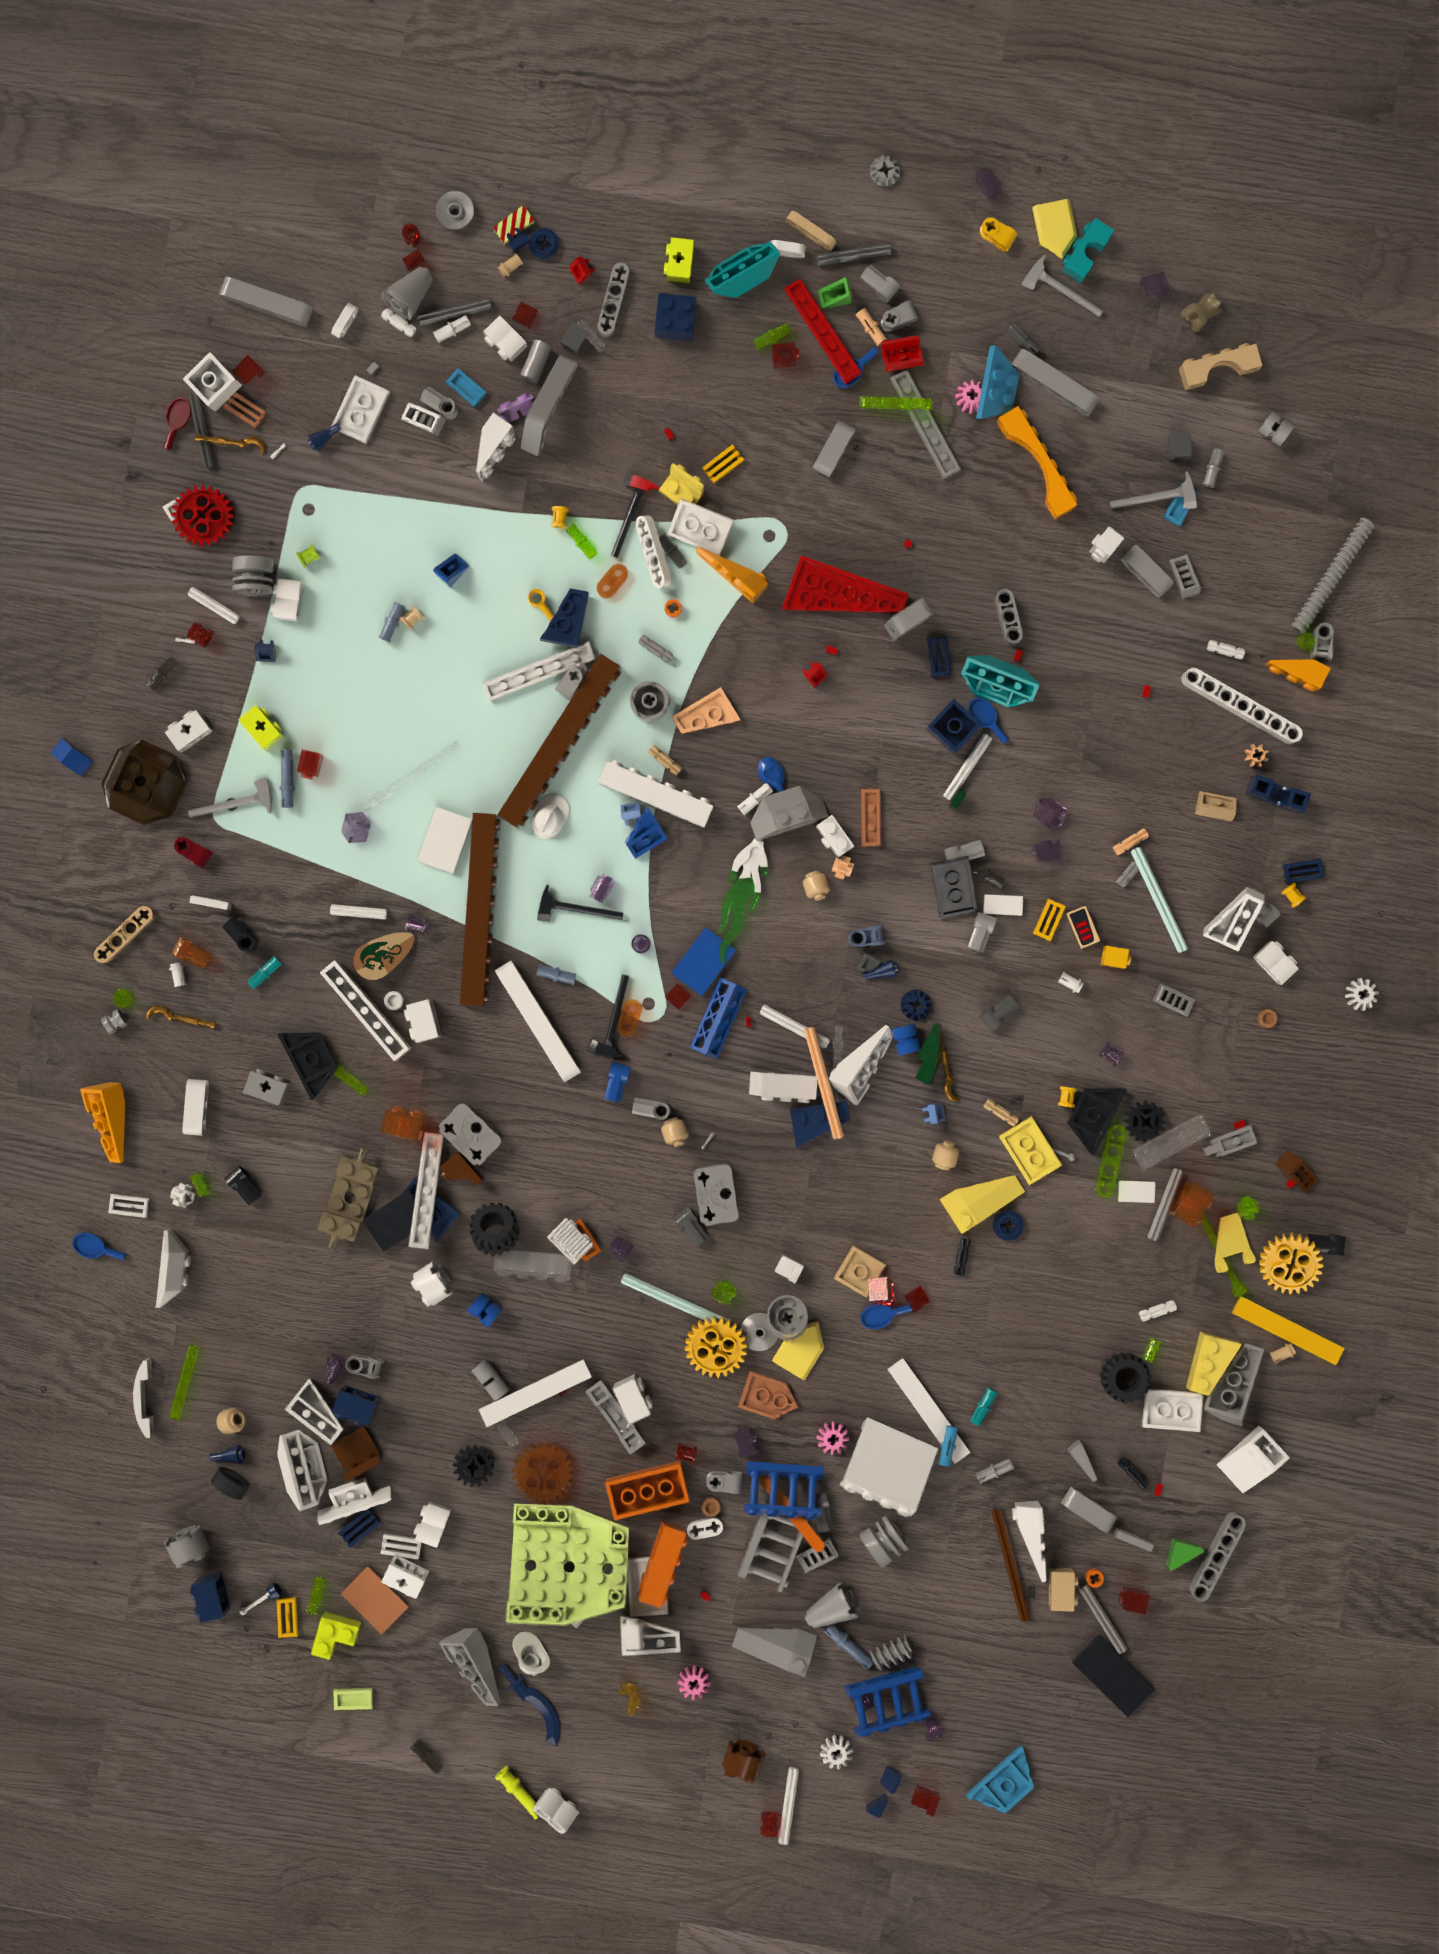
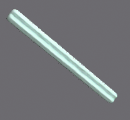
M1137 847L1131 851L1132 856L1177 951L1180 953L1188 949L1184 937L1142 848Z
M624 1274L622 1277V1284L704 1321L705 1317L712 1321L713 1315H715L716 1320H719L721 1317L631 1275Z

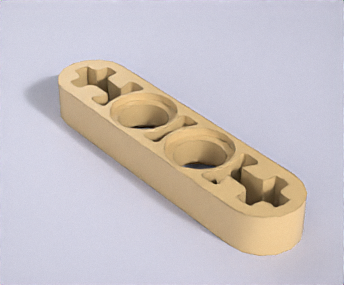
M141 906L96 948L94 951L96 961L100 963L110 962L153 921L155 916L153 909ZM142 911H149V913L147 914L149 917L148 919L143 918L139 922L134 920L135 917L136 919H140L142 917ZM129 923L136 925L134 933L130 934L127 932L126 927ZM115 936L122 938V944L119 947L113 945L112 941ZM107 944L115 950L114 952L109 950L106 953L107 958L100 959V951H106L109 948L106 946Z

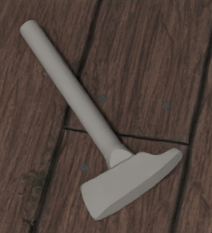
M1043 255L1035 263L1022 282V286L1034 290L1038 280L1046 282L1098 317L1104 311L1049 276L1045 272L1043 264L1046 255Z
M1185 472L1186 479L1182 486L1177 489L1110 501V508L1115 509L1172 497H1183V508L1185 509L1197 508L1192 480L1189 473Z
M265 777L255 781L254 784L258 792L251 796L189 810L188 815L192 818L251 803H261L267 807L268 814H271L272 800L268 779Z

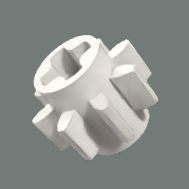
M179 1183V1186L173 1187L170 1198L174 1199L172 1204L178 1207L182 1206L183 1208H186V1205H190L195 1193L191 1192L193 1187Z

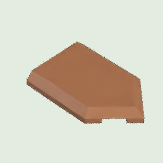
M749 1371L738 1408L774 1420L799 1408L786 1382Z

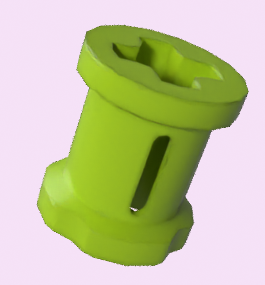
M313 544L302 552H296L304 568L312 561L321 559Z

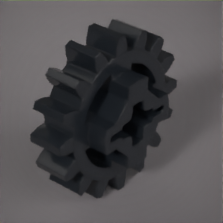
M1143 1101V1105L1140 1102H1136V1107H1129L1130 1113L1125 1112L1129 1116L1128 1119L1123 1120V1122L1128 1123L1125 1130H1131L1129 1136L1136 1135V1141H1139L1141 1137L1145 1143L1147 1138L1150 1141H1154V1135L1160 1137L1159 1131H1165L1161 1127L1162 1124L1167 1123V1121L1162 1120L1165 1113H1159L1161 1107L1154 1108V1102H1151L1149 1106L1147 1101ZM1150 1109L1151 1111H1148L1147 1113H1142L1140 1110ZM1133 1117L1136 1118V1124H1135L1134 1126H1133ZM1141 1117L1148 1118L1147 1123L1149 1126L1141 1125L1143 1123ZM1156 1117H1157V1126L1154 1125V1119H1155ZM1142 1130H1148L1150 1133L1140 1134L1139 1132H1141Z
M477 1444L474 1445L473 1449L469 1445L466 1446V1451L460 1449V1455L455 1456L458 1462L453 1463V1467H457L453 1473L459 1474L457 1480L463 1479L464 1486L469 1482L472 1488L475 1483L480 1487L482 1480L487 1483V1476L492 1477L493 1475L490 1470L495 1468V1465L491 1464L494 1461V1457H488L490 1451L485 1453L484 1446L477 1449ZM471 1454L468 1460L462 1461L466 1455ZM479 1455L482 1456L485 1461H482L479 1458ZM473 1460H474V1462H475V1465L478 1466V1467L475 1469L474 1473H473V1467H472V1466H469V1465H471V1463L473 1462ZM462 1470H465L469 1474V1477L466 1476ZM480 1471H486L482 1476L477 1478V1474Z

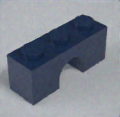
M1257 774L1251 777L1245 795L1299 814L1305 812L1311 793L1294 787L1288 788L1274 783V780Z

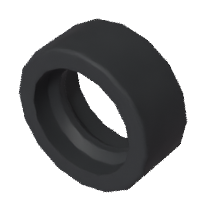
M219 1467L211 1479L212 1485L217 1490L236 1500H242L250 1487L245 1478L225 1467Z

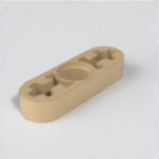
M791 211L786 218V221L792 227L824 249L831 251L836 245L837 241L831 235L799 213Z

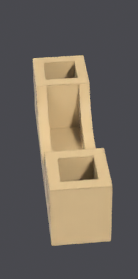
M1245 343L1238 346V349L1235 350L1227 348L1220 351V354L1213 355V353L1203 355L1202 359H1187L1183 361L1184 364L1181 365L1179 371L1186 391L1204 386L1207 382L1209 371L1216 366H1229L1241 376L1258 371L1262 367V362L1257 345Z

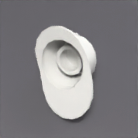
M557 795L544 798L531 822L532 829L538 837L551 839L560 832L569 815L567 801Z
M530 1632L517 1634L513 1640L512 1647L518 1658L520 1669L524 1673L533 1676L547 1670L550 1665V1658L537 1636Z

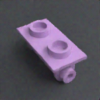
M525 393L518 396V400L515 402L507 401L501 404L500 408L497 409L499 414L503 413L500 418L509 423L519 418L518 410L521 411L523 416L527 415L534 401L531 402V399L534 398L533 395Z

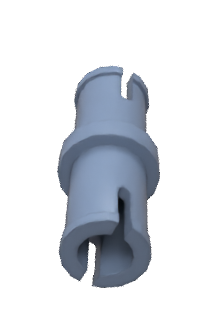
M396 602L393 603L394 605L389 616L385 617L384 627L378 636L387 642H390L395 628L399 626V618L405 609L403 605Z
M539 964L536 976L552 979L553 982L560 981L574 985L576 973L560 970L559 967L552 968Z

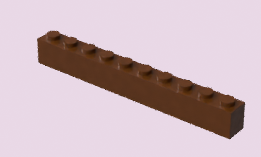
M600 653L497 814L500 818L517 829L526 824L529 818L527 814L530 809L533 811L539 803L537 798L540 794H545L549 787L548 781L551 777L553 779L556 777L560 770L558 768L561 761L565 762L570 754L568 752L571 745L575 746L580 739L578 734L582 729L585 730L591 721L589 717L592 713L596 714L601 704L599 702L601 698L607 697L611 690L610 684L612 681L616 682L622 673L619 671L621 669L620 665Z
M473 813L460 1005L485 1006V1002L488 1003L489 991H486V983H490V972H487V965L491 964L492 954L488 953L489 945H492L493 942L490 926L494 925V915L491 914V907H495V895H492V892L497 884L494 868L497 869L498 857H495V849H499V838H496L497 830H500L501 819H497L498 816L496 814Z

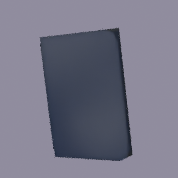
M887 1766L880 1780L881 1785L891 1794H895L902 1779L900 1771Z
M883 1794L866 1805V1812L881 1818L888 1803L887 1796Z

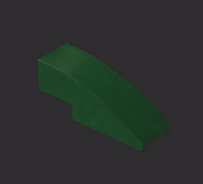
M934 1023L917 1056L923 1063L915 1078L927 1085L933 1084L941 1061L943 1035L942 1026L939 1023Z

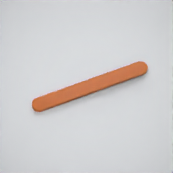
M761 1475L759 1483L770 1495L771 1478ZM778 1487L777 1505L789 1506L788 1498ZM802 1516L789 1518L816 1552L824 1550L825 1545Z

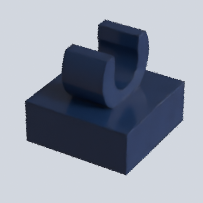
M515 228L518 234L516 238H512L507 233V239L510 241L509 247L513 253L529 243V238L525 233L521 235L519 228Z
M263 640L255 643L256 661L276 662L277 656L273 640L270 641V644H264Z

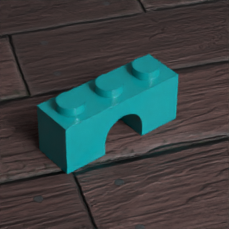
M1094 218L1092 223L1088 222L1082 231L1085 233L1082 239L1078 238L1072 247L1075 249L1072 255L1068 254L1062 263L1064 265L1062 272L1079 283L1083 282L1094 263L1087 258L1085 250L1093 247L1102 252L1114 232V229Z

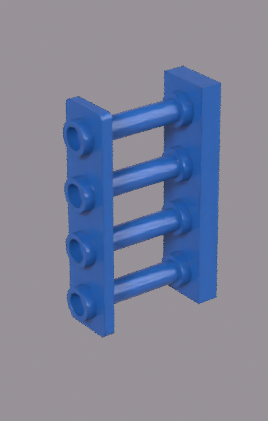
M747 1461L745 1474H750L751 1492L750 1504H744L743 1512H747L748 1515L757 1516L759 1513L767 1514L769 1517L786 1515L787 1518H798V1516H806V1519L809 1520L821 1517L822 1509L816 1508L817 1481L823 1478L824 1467ZM761 1475L771 1478L769 1505L758 1504L759 1477ZM780 1477H788L790 1480L789 1506H777L778 1479ZM799 1478H807L809 1481L808 1508L796 1507L797 1480Z
M914 1666L845 1685V1693L850 1698L855 1699L860 1726L853 1727L854 1732L860 1737H867L871 1735V1732H885L890 1727L896 1725L897 1727H903L908 1725V1722L914 1720L915 1722L924 1721L926 1717L931 1716L930 1711L921 1706L917 1687L918 1679L924 1678L922 1670ZM907 1682L910 1686L914 1711L904 1713L898 1687H900V1684ZM889 1687L892 1692L896 1716L885 1718L880 1692H882V1689ZM863 1694H873L878 1721L867 1723L862 1700Z

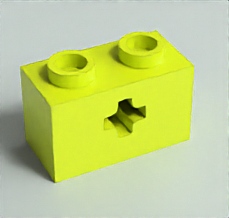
M671 237V243L666 246V255L669 256L668 263L665 262L664 274L667 275V281L690 283L694 240ZM677 258H681L680 263H676Z
M255 705L238 720L259 746L267 751L284 737L280 733L282 728L276 722L272 723L269 720L270 714L264 707L259 708ZM261 723L264 724V727H265V730H264V731H262V730L260 729L261 727H260L259 724H261Z

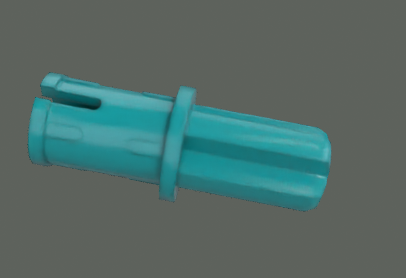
M273 956L263 967H259V970L247 980V983L251 988L256 989L264 980L271 978L270 975L282 963Z
M988 1387L986 1388L981 1401L977 1402L978 1406L970 1419L973 1424L981 1425L987 1412L991 1411L990 1407L998 1395L997 1392Z

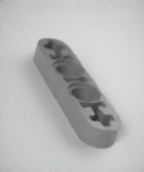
M616 263L611 272L598 321V331L603 337L613 335L630 274L629 268L625 263ZM623 268L626 274L621 275V282L617 281L618 272L616 271H620ZM619 286L622 291L619 295H613L611 288ZM610 304L615 305L617 308L613 314L606 312V307ZM603 316L610 319L609 327L611 329H607V332H605L603 330V327H601L605 326L607 319L603 318Z

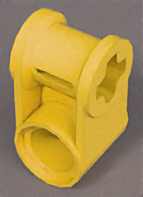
M992 217L985 219L980 228L981 237L1004 252L1009 251L1018 236L1014 229ZM991 226L992 229L990 231H987V228Z

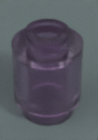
M983 168L977 172L975 181L984 196H987L988 199L996 196L1001 191V184L993 171Z
M602 874V876L598 875L590 889L589 897L603 903L604 899L607 900L614 886V883H612L613 878Z

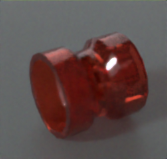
M196 621L190 627L187 638L197 641L198 645L205 648L211 641L214 632L208 628H203L202 624Z
M776 1812L761 1813L763 1824L760 1827V1834L765 1837L779 1836L778 1823L780 1822V1814Z

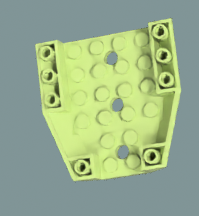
M514 1504L510 1591L506 1623L567 1625L625 1607L629 1528L573 1506ZM530 1560L536 1562V1568L533 1571H528L525 1568L526 1563ZM567 1562H572L575 1565V1569L571 1573H567L564 1570V1565ZM605 1564H611L614 1567L611 1574L603 1573L602 1568Z

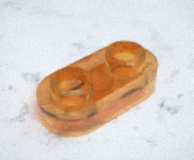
M613 565L599 581L597 592L601 598H612L627 580L628 571L624 565ZM620 570L622 572L621 576H615V571ZM608 585L610 589L604 591L603 586Z
M629 999L624 1003L619 1017L617 1030L624 1037L633 1035L637 1029L642 1005L636 999ZM630 1005L636 1006L635 1012L629 1010ZM625 1023L630 1024V1030L624 1029Z

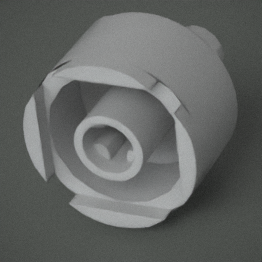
M645 681L634 688L630 697V704L633 713L640 720L655 722L667 713L669 698L663 686L653 681ZM649 697L651 700H655L651 706L645 704Z
M195 1525L184 1528L175 1533V1538L171 1539V1537H168L164 1541L165 1547L176 1568L183 1567L192 1559L198 1561L204 1558V1553L209 1550V1544L200 1525L197 1528Z

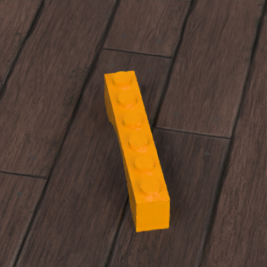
M1019 406L1000 416L996 423L1006 439L1023 446L1039 463L1046 482L1045 504L1056 520L1075 509L1077 498L1066 487L1068 484L1064 476H1060L1057 472L1056 462L1048 457V450L1045 444L1039 442L1037 438L1038 433L1034 426L1029 425L1026 412L1020 410Z

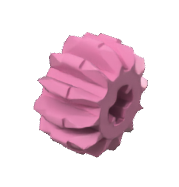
M974 380L970 381V385L964 381L963 387L959 386L957 388L959 393L955 395V398L959 399L957 406L963 405V412L966 408H969L970 414H972L973 408L978 411L982 388L980 389L981 382H978L976 386L974 385ZM970 393L973 394L974 400H970Z
M832 1421V1427L825 1423L826 1430L819 1428V1432L823 1435L816 1436L817 1440H822L818 1443V1446H825L823 1448L824 1453L829 1449L831 1455H834V1449H837L839 1454L842 1453L840 1446L846 1449L847 1445L844 1442L849 1441V1437L844 1436L848 1433L847 1429L841 1431L843 1427L841 1423L835 1428V1421ZM832 1434H835L836 1438L838 1437V1439H835L834 1442H831L830 1439H828L832 1436Z
M693 1665L692 1671L689 1667H686V1673L681 1672L680 1677L682 1679L678 1680V1684L682 1685L679 1691H685L684 1697L686 1698L692 1694V1700H695L696 1694L699 1698H702V1692L708 1693L706 1686L710 1685V1681L706 1680L709 1674H703L704 1668L702 1667L699 1671H696V1665ZM697 1680V1684L691 1685V1681Z

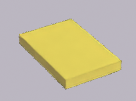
M1032 1116L999 1135L1029 1185L1062 1166Z

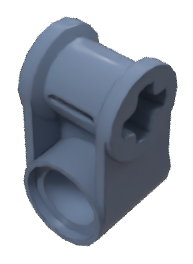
M883 925L856 929L849 933L848 942L853 947L886 944V941H883L882 934L884 927ZM854 933H859L862 936V941L859 944L854 943L852 940Z

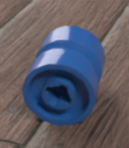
M915 1023L891 1030L894 1040L898 1041L895 1045L898 1056L922 1049L920 1039L915 1038L918 1034Z
M482 1292L467 1312L474 1318L479 1317V1322L488 1328L503 1308L496 1302L491 1303V1298Z

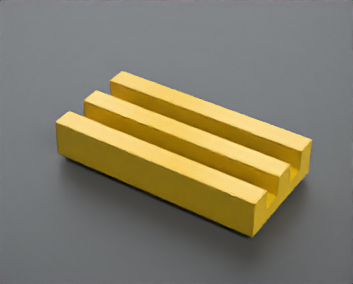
M732 444L702 467V469L713 484H715L741 464L744 459ZM730 452H733L732 455H730L727 459H725L723 462H721L719 465H717L714 469H712L709 472V468H711L713 465H715L717 462L723 459ZM735 457L738 459L725 470H723L720 474H718L716 477H713L714 473L720 470L723 466H725Z
M1047 899L1033 934L1051 941L1066 906ZM1050 904H1052L1053 907L1050 911L1042 932H1038L1048 911V908ZM1059 907L1060 910L1058 912V915L1054 921V924L1051 928L1049 935L1047 936L1045 935L1046 931L1056 911V908Z
M280 1597L276 1599L278 1638L298 1637L297 1597ZM291 1602H292V1615H293V1632H292V1633H291V1624H290V1604H289V1603H291ZM282 1603H285L286 1633H283Z

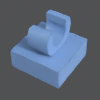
M640 804L620 805L622 820H625L626 826L629 825V819H635L637 823L641 817Z
M943 1102L934 1103L922 1109V1111L929 1112V1118L924 1119L925 1122L937 1124L946 1121Z

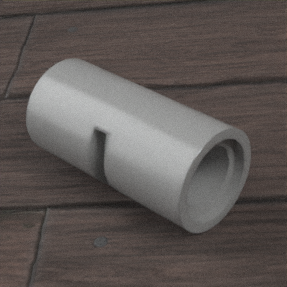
M534 340L520 377L537 384L552 347L545 342Z
M487 1359L471 1370L494 1401L510 1390Z

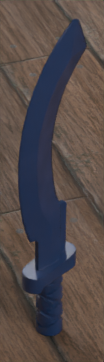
M505 1663L502 1664L499 1669L511 1682L507 1688L510 1691L514 1690L522 1701H528L542 1714L547 1727L546 1742L557 1746L560 1737V1723L553 1706L540 1692L532 1687L528 1688L522 1682L524 1677L521 1673L517 1678Z

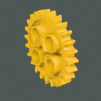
M1283 1233V1239L1275 1236V1243L1269 1240L1270 1247H1263L1266 1253H1260L1262 1258L1259 1260V1265L1262 1266L1260 1267V1273H1264L1263 1279H1268V1285L1274 1283V1290L1281 1287V1293L1288 1289L1289 1294H1292V1291L1295 1289L1300 1294V1288L1307 1291L1306 1285L1314 1287L1312 1280L1319 1281V1277L1316 1274L1322 1275L1320 1268L1323 1267V1262H1321L1323 1258L1319 1254L1320 1249L1314 1248L1315 1242L1309 1243L1308 1237L1302 1240L1301 1234L1294 1238L1293 1233H1291L1290 1237L1287 1238ZM1294 1249H1297L1294 1255V1263H1292L1290 1267L1289 1277L1286 1279L1285 1277L1289 1270L1288 1264H1290L1292 1261ZM1288 1250L1289 1253L1286 1255L1280 1254V1251ZM1301 1255L1308 1256L1306 1260L1299 1259ZM1277 1267H1282L1283 1271L1276 1272L1274 1271V1269ZM1300 1272L1302 1276L1294 1277L1293 1274Z
M713 1315L712 1321L705 1317V1323L698 1320V1327L693 1325V1332H688L690 1338H686L685 1343L688 1345L685 1346V1351L689 1352L686 1357L692 1358L690 1365L697 1364L696 1371L700 1368L702 1369V1375L708 1371L709 1377L716 1373L717 1378H719L720 1373L723 1372L726 1377L728 1370L734 1373V1366L740 1368L739 1362H744L745 1360L742 1355L747 1354V1350L743 1349L747 1347V1342H743L746 1340V1335H741L742 1328L736 1330L737 1323L730 1325V1318L724 1322L723 1316L716 1320L715 1315ZM713 1331L716 1333V1336L709 1337L707 1332ZM732 1340L734 1344L729 1346L724 1341ZM706 1348L708 1352L703 1354L699 1352V1349ZM722 1356L726 1360L719 1362L716 1360V1357Z

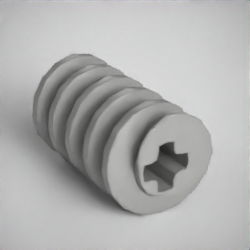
M905 1634L904 1641L897 1637V1644L890 1640L889 1648L884 1643L882 1651L878 1647H876L875 1654L869 1650L876 1667L881 1672L884 1671V1665L888 1669L891 1668V1661L898 1665V1658L905 1662V1655L912 1659V1649Z

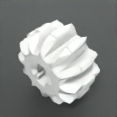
M1358 978L1357 983L1351 981L1352 987H1346V990L1350 992V994L1345 995V998H1350L1347 1004H1354V1010L1360 1007L1361 1011H1365L1366 1006L1372 1008L1373 1004L1371 1002L1378 1001L1374 998V995H1378L1379 992L1373 991L1376 985H1370L1369 979L1363 982L1362 978ZM1359 991H1364L1362 993L1365 994L1364 998H1359L1361 996L1358 995Z
M836 1735L832 1736V1741L826 1738L827 1744H821L823 1751L820 1752V1756L824 1757L823 1763H829V1768L831 1769L834 1767V1764L837 1766V1769H840L841 1763L846 1767L848 1765L846 1760H852L850 1753L853 1752V1749L849 1747L850 1741H844L843 1736H840L839 1740H837ZM837 1749H839L840 1753L837 1752L836 1755H834L833 1751L836 1752Z

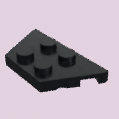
M277 1034L310 1099H315L338 1068L322 1034Z
M1083 1089L1067 1124L1090 1155L1095 1156L1127 1091L1126 1089Z

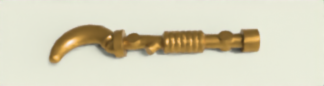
M195 435L196 442L207 441L219 445L228 444L229 447L234 444L238 445L241 449L246 448L249 444H255L260 449V454L265 452L264 442L256 436H250L237 441L229 440L225 437Z
M162 1005L151 1007L146 1014V1019H150L155 1013H162L168 1021L175 1019L179 1020L180 1023L184 1021L192 1025L209 1026L211 1029L216 1027L215 1021L208 1022L187 1015L184 1017L173 1014V1012H169Z
M943 1041L941 1061L946 1074V1078H944L946 1081L944 1093L948 1100L957 1102L960 1098L954 1096L951 1092L954 1077L951 1076L949 1071L951 1067L948 1065V1053L945 1050V1042Z

